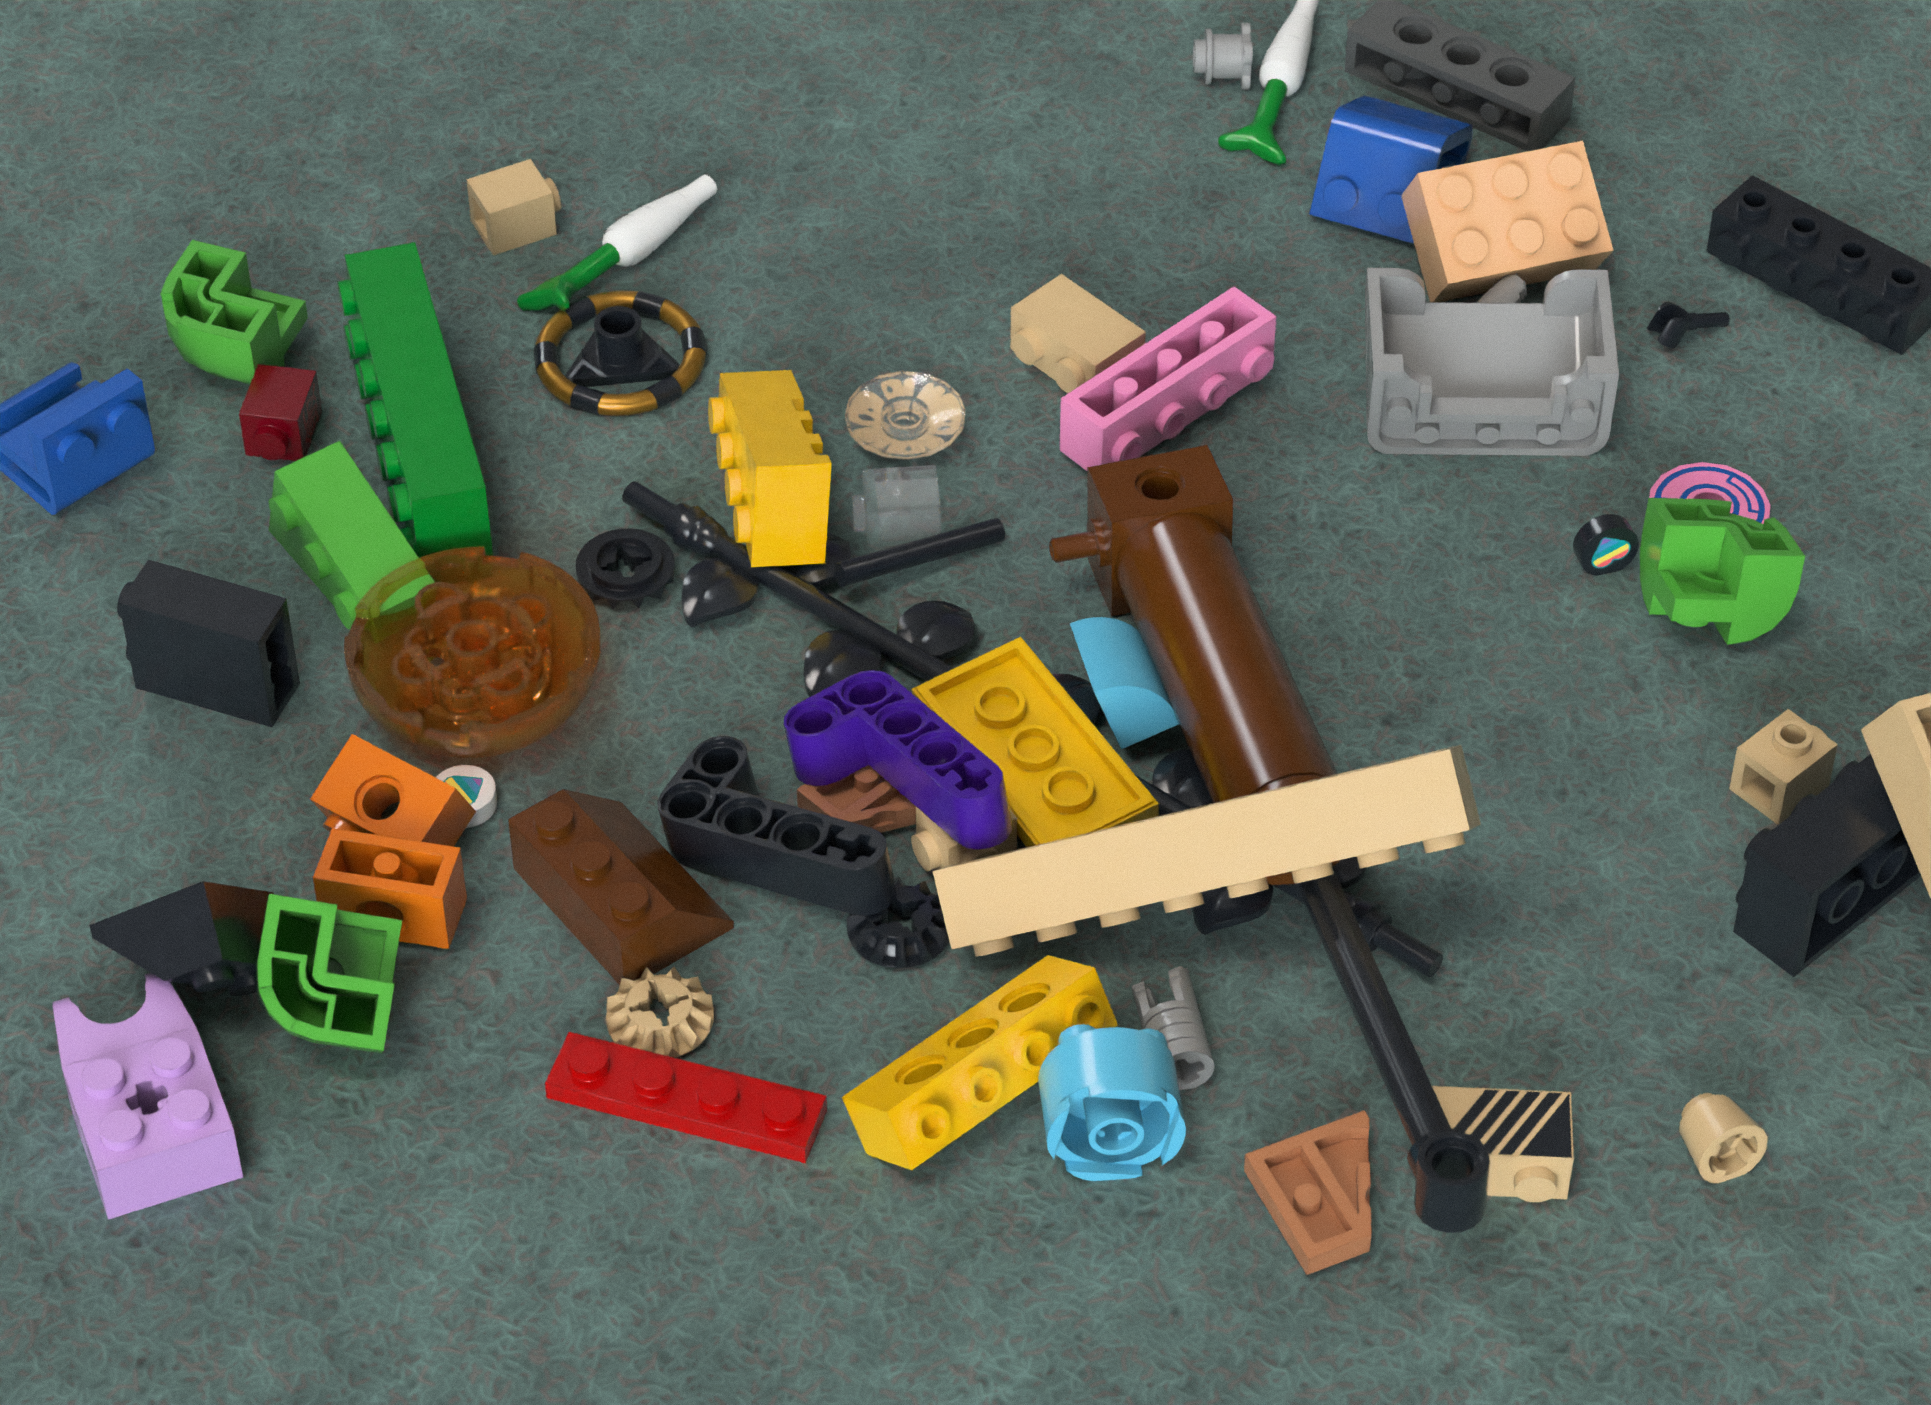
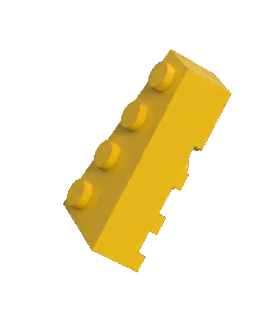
M792 370L720 373L719 397L709 398L708 419L711 434H717L716 452L719 469H726L725 496L727 505L734 506L733 527L736 543H746L751 567L825 564L832 463L828 455H819L823 454V442L819 433L813 434V419L809 410L804 411V398Z

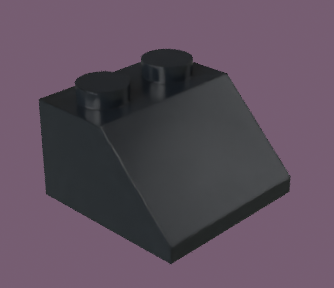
M202 881L89 926L93 939L164 981L193 984L196 992L227 988L231 996H243L258 992L257 959L269 894L274 893Z

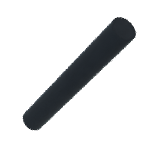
M989 519L837 562L833 567L834 577L841 587L1002 542L1005 539V529L1000 519Z

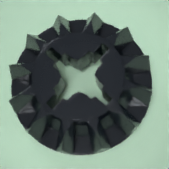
M625 528L602 533L588 541L582 547L576 559L575 566L578 586L586 588L590 601L605 598L612 609L616 608L622 601H631L639 609L644 597L661 599L664 586L674 582L675 560L671 548L663 539L644 530ZM622 559L624 565L628 566L635 575L623 577V574L617 571L619 567L618 560Z
M898 876L895 880L897 894L894 902L887 909L877 914L867 916L849 914L847 918V933L854 949L865 959L885 967L909 968L924 964L937 957L948 945L949 937L938 894L934 895L930 892L925 880L916 886H907ZM888 911L896 912L902 918L911 916L912 932L907 926L903 927L898 921L889 923Z

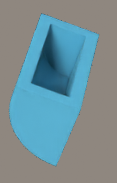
M1106 617L1085 618L1070 623L1093 691L1121 749L1179 725L1159 675L1136 628L1118 619Z

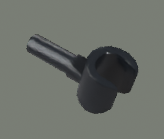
M1664 302L1656 311L1647 326V330L1661 333L1658 342L1666 347L1675 348L1686 330L1726 327L1729 324L1730 318L1726 312L1688 313L1685 309L1674 303Z

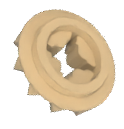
M646 967L641 978L633 981L622 978L618 992L614 996L607 997L606 1025L612 1040L617 1044L676 1058L697 1048L709 1035L714 1021L712 995L705 993L698 977L682 978L675 967L666 975H654ZM652 999H658V1002H662L663 1006L669 1009L667 1026H663L661 1019H657L656 1014L650 1011Z

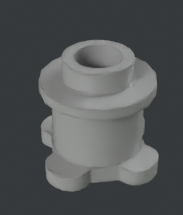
M1241 23L1240 34H1212L1211 28H1205L1204 39H1194L1193 72L1203 73L1205 84H1211L1212 78L1240 79L1241 90H1250L1253 57L1250 23Z

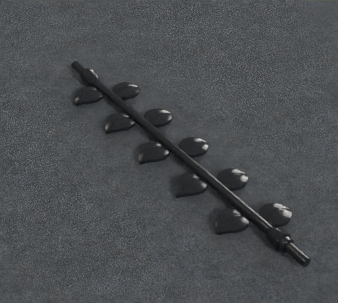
M636 481L629 483L623 492V502L663 525L665 534L673 538L676 546L690 549L692 552L705 557H717L705 559L697 563L688 571L684 578L681 596L682 610L685 621L689 626L694 627L700 623L736 614L747 609L756 600L759 592V583L839 629L827 631L819 635L810 643L806 650L804 683L809 697L858 672L880 671L882 655L920 678L929 681L954 669L942 660L965 652L973 641V617L970 612L955 604L945 601H924L913 605L898 620L895 634L818 589L836 582L833 572L835 563L851 559L849 543L832 533L827 532L825 564L751 567L747 547L742 543H736L735 539L728 536V532L713 517H709L701 507H691L686 503L675 505ZM1052 674L1094 724L1101 714V706L1093 691L1091 682L1071 674ZM1190 749L1177 750L1164 757L1154 769L1152 784L1136 775L1159 803V816L1213 803ZM1357 856L1342 859L1333 866L1342 889L1357 883L1363 877L1367 868H1359ZM1268 884L1269 889L1235 898H1229L1227 886L1202 892L1205 904L1192 907L1197 929L1206 935L1216 930L1253 921L1261 917L1268 911L1272 903L1273 886L1303 904L1305 903L1296 884ZM1344 891L1370 951L1380 948L1429 978L1435 975L1442 964V954L1392 925V918L1381 911V906L1378 903L1363 900L1360 896Z

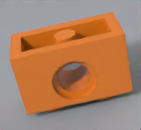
M354 734L350 736L310 798L327 817L323 827L331 832L332 828L453 847L476 813L474 808L455 787ZM399 802L397 810L390 817L380 820L383 811L389 805Z
M332 828L313 876L316 901L337 904V910L402 920L399 941L450 949L467 901L460 847Z

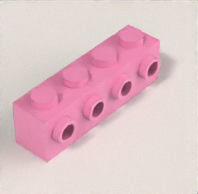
M1232 287L1063 396L1060 409V451L1087 471V467L1139 458L1164 440L1174 438L1185 426L1209 410L1218 409L1229 397L1250 383L1260 381L1273 369L1276 316L1236 287Z

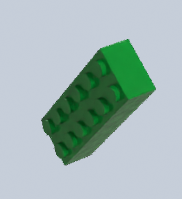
M416 243L346 254L344 256L348 279L337 281L343 315H353V320H348V324L343 325L344 336L350 360L361 358L359 364H354L360 399L372 398L370 404L364 405L371 440L383 439V443L375 445L382 481L394 480L395 485L387 487L392 519L395 523L405 521L406 528H401L400 531L436 584L494 573L495 567L486 486Z

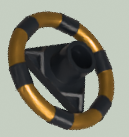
M643 291L602 292L584 296L572 302L570 308L565 311L559 310L547 321L537 337L533 350L536 373L549 392L574 409L599 416L640 414L657 410L680 398L699 377L707 356L704 333L696 320L682 307L667 298ZM640 315L664 321L678 332L681 338L684 357L681 364L642 330ZM595 318L594 333L564 376L559 369L557 346L561 338L569 330ZM661 380L645 390L625 394H607L588 388Z

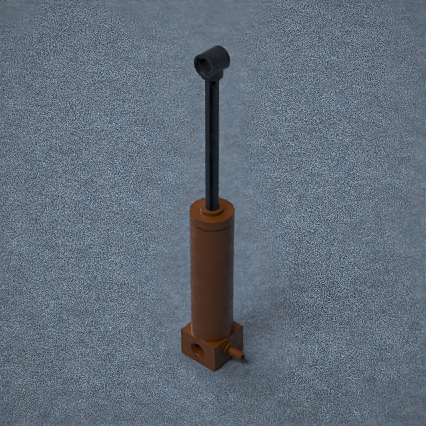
M1208 445L1087 467V532L1052 538L1049 542L1050 556L1056 563L1088 557L1089 564L1111 617L1131 613L1170 700L1177 721L1212 802L1216 803L1338 774L1232 547L1233 498ZM1340 860L1331 862L1332 867L1339 863ZM1291 871L1266 877L1268 884L1271 885L1296 884L1412 1144L1407 1159L1416 1180L1414 1195L1416 1214L1424 1224L1434 1230L1446 1233L1463 1232L1475 1227L1483 1219L1486 1210L1490 1169L1488 1150L1480 1140L1470 1134L1450 1127L1335 871L1332 875L1300 883H1294Z

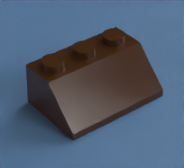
M562 789L508 819L514 870L619 985L622 978L633 981L641 978L646 967L655 974L734 928V921L622 802Z

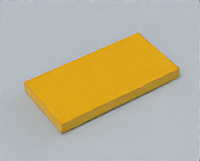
M1021 636L911 689L914 696L999 766L1003 772L1009 808L1017 817V836L1026 847L1159 816V803Z

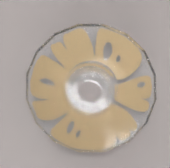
M910 371L878 375L861 384L848 399L845 413V421L851 437L865 450L885 458L905 460L932 456L950 446L962 432L965 419V407L960 394L946 381L927 373Z

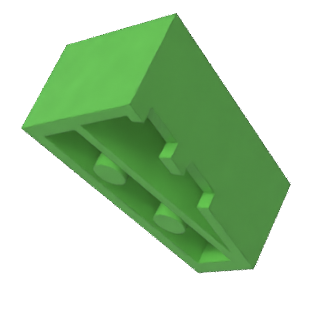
M340 441L275 471L272 498L269 499V531L333 604L339 619L349 630L354 629L365 643L369 645L432 613L437 584Z

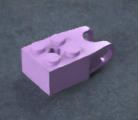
M152 973L144 975L146 980V998L141 1009L129 1019L118 1023L102 1024L89 1020L80 1012L78 1006L70 1001L69 997L53 1002L61 1067L73 1117L108 1219L243 1178L234 1128L197 1027L172 984Z

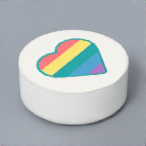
M458 765L444 770L436 777L455 787L476 811L466 828L478 826L486 822L494 814L497 808L496 786L493 777L486 770L473 765Z

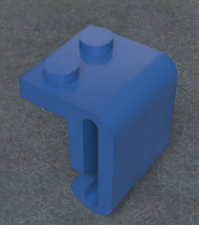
M1368 96L1359 97L1338 107L1330 124L1309 215L1414 244L1401 195L1417 173L1464 164L1472 140V124Z
M70 362L0 403V471L51 515H55L154 455L155 445L143 382L128 368L102 384L94 380L80 389L76 384L82 380L80 366Z

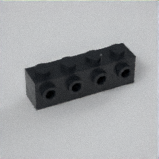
M1753 175L1713 210L1706 252L1717 257L1723 263L1738 268L1766 283L1772 289L1791 296L1815 309L1821 315L1846 325L1863 334L1872 342L1880 343L1900 355H1903L1931 328V267Z

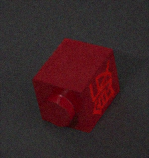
M263 364L257 365L239 412L245 455L262 457L267 460L282 459L297 461L306 457L322 415L317 372L315 370Z

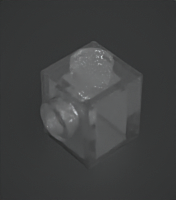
M936 465L862 469L863 495H851L854 532L865 531L868 554L941 533V504Z

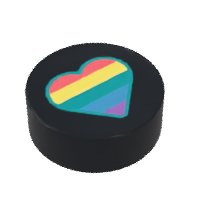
M1615 514L1598 516L1588 521L1577 532L1573 541V551L1583 569L1595 576L1622 570L1634 559L1639 548L1638 537L1624 517Z

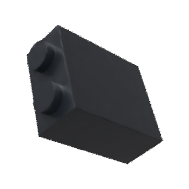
M149 559L135 580L128 582L123 587L118 599L117 612L118 616L122 618L127 642L126 657L131 662L135 687L137 689L273 727L300 685L287 598Z

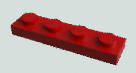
M568 1032L545 1082L546 1098L802 1163L807 1161L827 1112V1095L573 1032Z

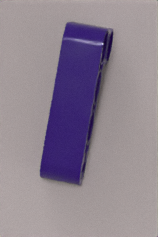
M876 670L858 672L801 701L789 709L784 716V728L794 772L798 780L806 785H829L869 765L958 844L966 848L976 850L989 849L1001 844L1011 834L1012 819L1003 772L999 766L891 675Z

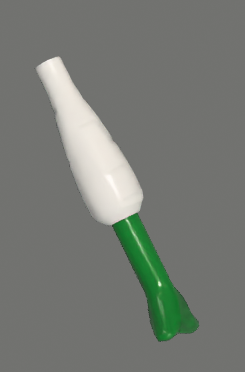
M1319 0L1296 1L1293 11L1278 31L1262 61L1259 79L1264 92L1253 121L1243 128L1221 135L1218 139L1220 148L1228 151L1250 150L1265 161L1277 165L1286 163L1285 154L1276 141L1273 128L1285 96L1294 94L1300 88L1304 79L1312 41L1314 15Z
M704 174L688 186L654 200L630 212L627 216H623L607 228L600 248L563 274L550 278L534 290L519 295L517 298L518 307L523 311H538L553 306L558 307L562 311L570 308L573 295L614 265L624 267L636 265L649 256L652 251H655L699 205L717 193V186L714 180Z

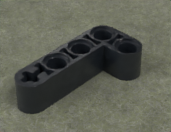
M717 736L701 742L691 752L660 794L657 801L658 811L669 852L683 866L853 915L867 916L877 914L887 909L894 902L897 894L896 883L886 839L881 832L871 827L759 797L747 747L741 740L735 737Z

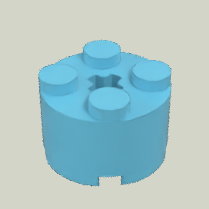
M1085 1024L1074 1025L1064 1030L1058 1038L1059 1045L1047 1055L1038 1075L1047 1148L1053 1159L1056 1154L1061 1160L1065 1161L1066 1171L1077 1178L1088 1181L1137 1178L1143 1176L1142 1165L1161 1157V1163L1164 1165L1174 1158L1185 1140L1186 1126L1175 1060L1168 1048L1167 1039L1164 1034L1155 1029L1136 1030L1123 1027L1095 1029Z

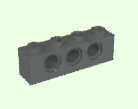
M1377 0L1348 29L1344 72L1449 118L1472 124L1473 128L1527 152L1543 149L1570 120L1576 77L1396 0Z

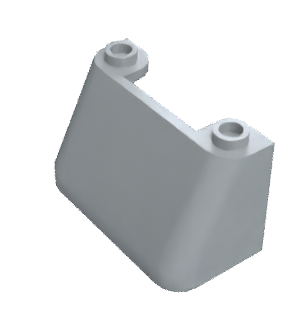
M1367 268L1365 284L1366 422L1368 441L1375 450L1383 454L1589 456L1598 452L1606 445L1610 436L1619 378L1608 270L1578 269L1556 275L1546 286L1543 303L1425 302L1424 281L1418 274L1408 269Z

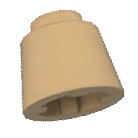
M1704 1093L1690 1100L1682 1111L1679 1132L1704 1180L1715 1184L1745 1175L1762 1159L1768 1143V1137L1764 1129L1731 1098L1725 1095Z

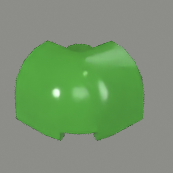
M192 240L166 277L161 291L168 335L184 361L213 376L246 384L251 383L258 364L285 367L283 356L308 319L305 300L251 287L246 252Z
M1648 498L1640 547V582L1643 600L1649 615H1668L1671 621L1688 627H1703L1709 622H1713L1727 645L1752 641L1772 630L1786 616L1799 589L1805 555L1788 530L1776 518L1764 519V524L1754 519L1730 513L1732 504L1730 501Z
M269 894L257 959V991L268 1015L288 1034L318 1044L382 1053L385 1046L395 985L392 981L402 920L337 910V904Z

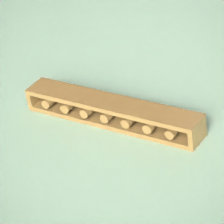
M1457 745L966 861L932 872L951 950L973 945L975 957L1014 948L1012 936L1036 931L1038 942H1044L1076 934L1075 921L1099 916L1101 928L1140 919L1138 907L1162 901L1165 913L1205 904L1202 892L1227 886L1229 898L1257 893L1269 889L1266 877L1290 871L1292 872L1294 883L1326 877L1334 874L1331 862L1357 856L1359 868L1400 859L1397 847L1423 841L1425 853L1466 844L1463 832L1481 825L1462 745Z

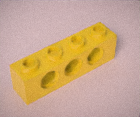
M1047 955L842 1096L865 1152L869 1156L913 1170L1037 1083L1043 1061L1059 1045L1058 1038L1064 1030L1081 1024L1090 1025L1095 1029L1118 1026L1095 967Z

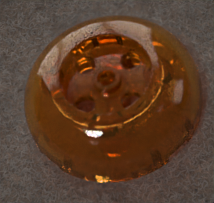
M465 547L440 551L415 559L393 570L379 580L361 598L355 607L356 618L348 636L344 638L345 664L350 684L358 701L376 724L394 738L411 747L431 754L455 758H482L506 754L534 744L558 729L574 714L590 691L597 674L601 650L599 618L595 606L584 588L571 575L553 563L532 554L521 552L519 559L490 556L485 554V547ZM428 574L431 575L435 583L426 585L419 590L415 596L414 606L381 616V605L393 593L417 578ZM437 657L445 661L439 666H434L431 663Z

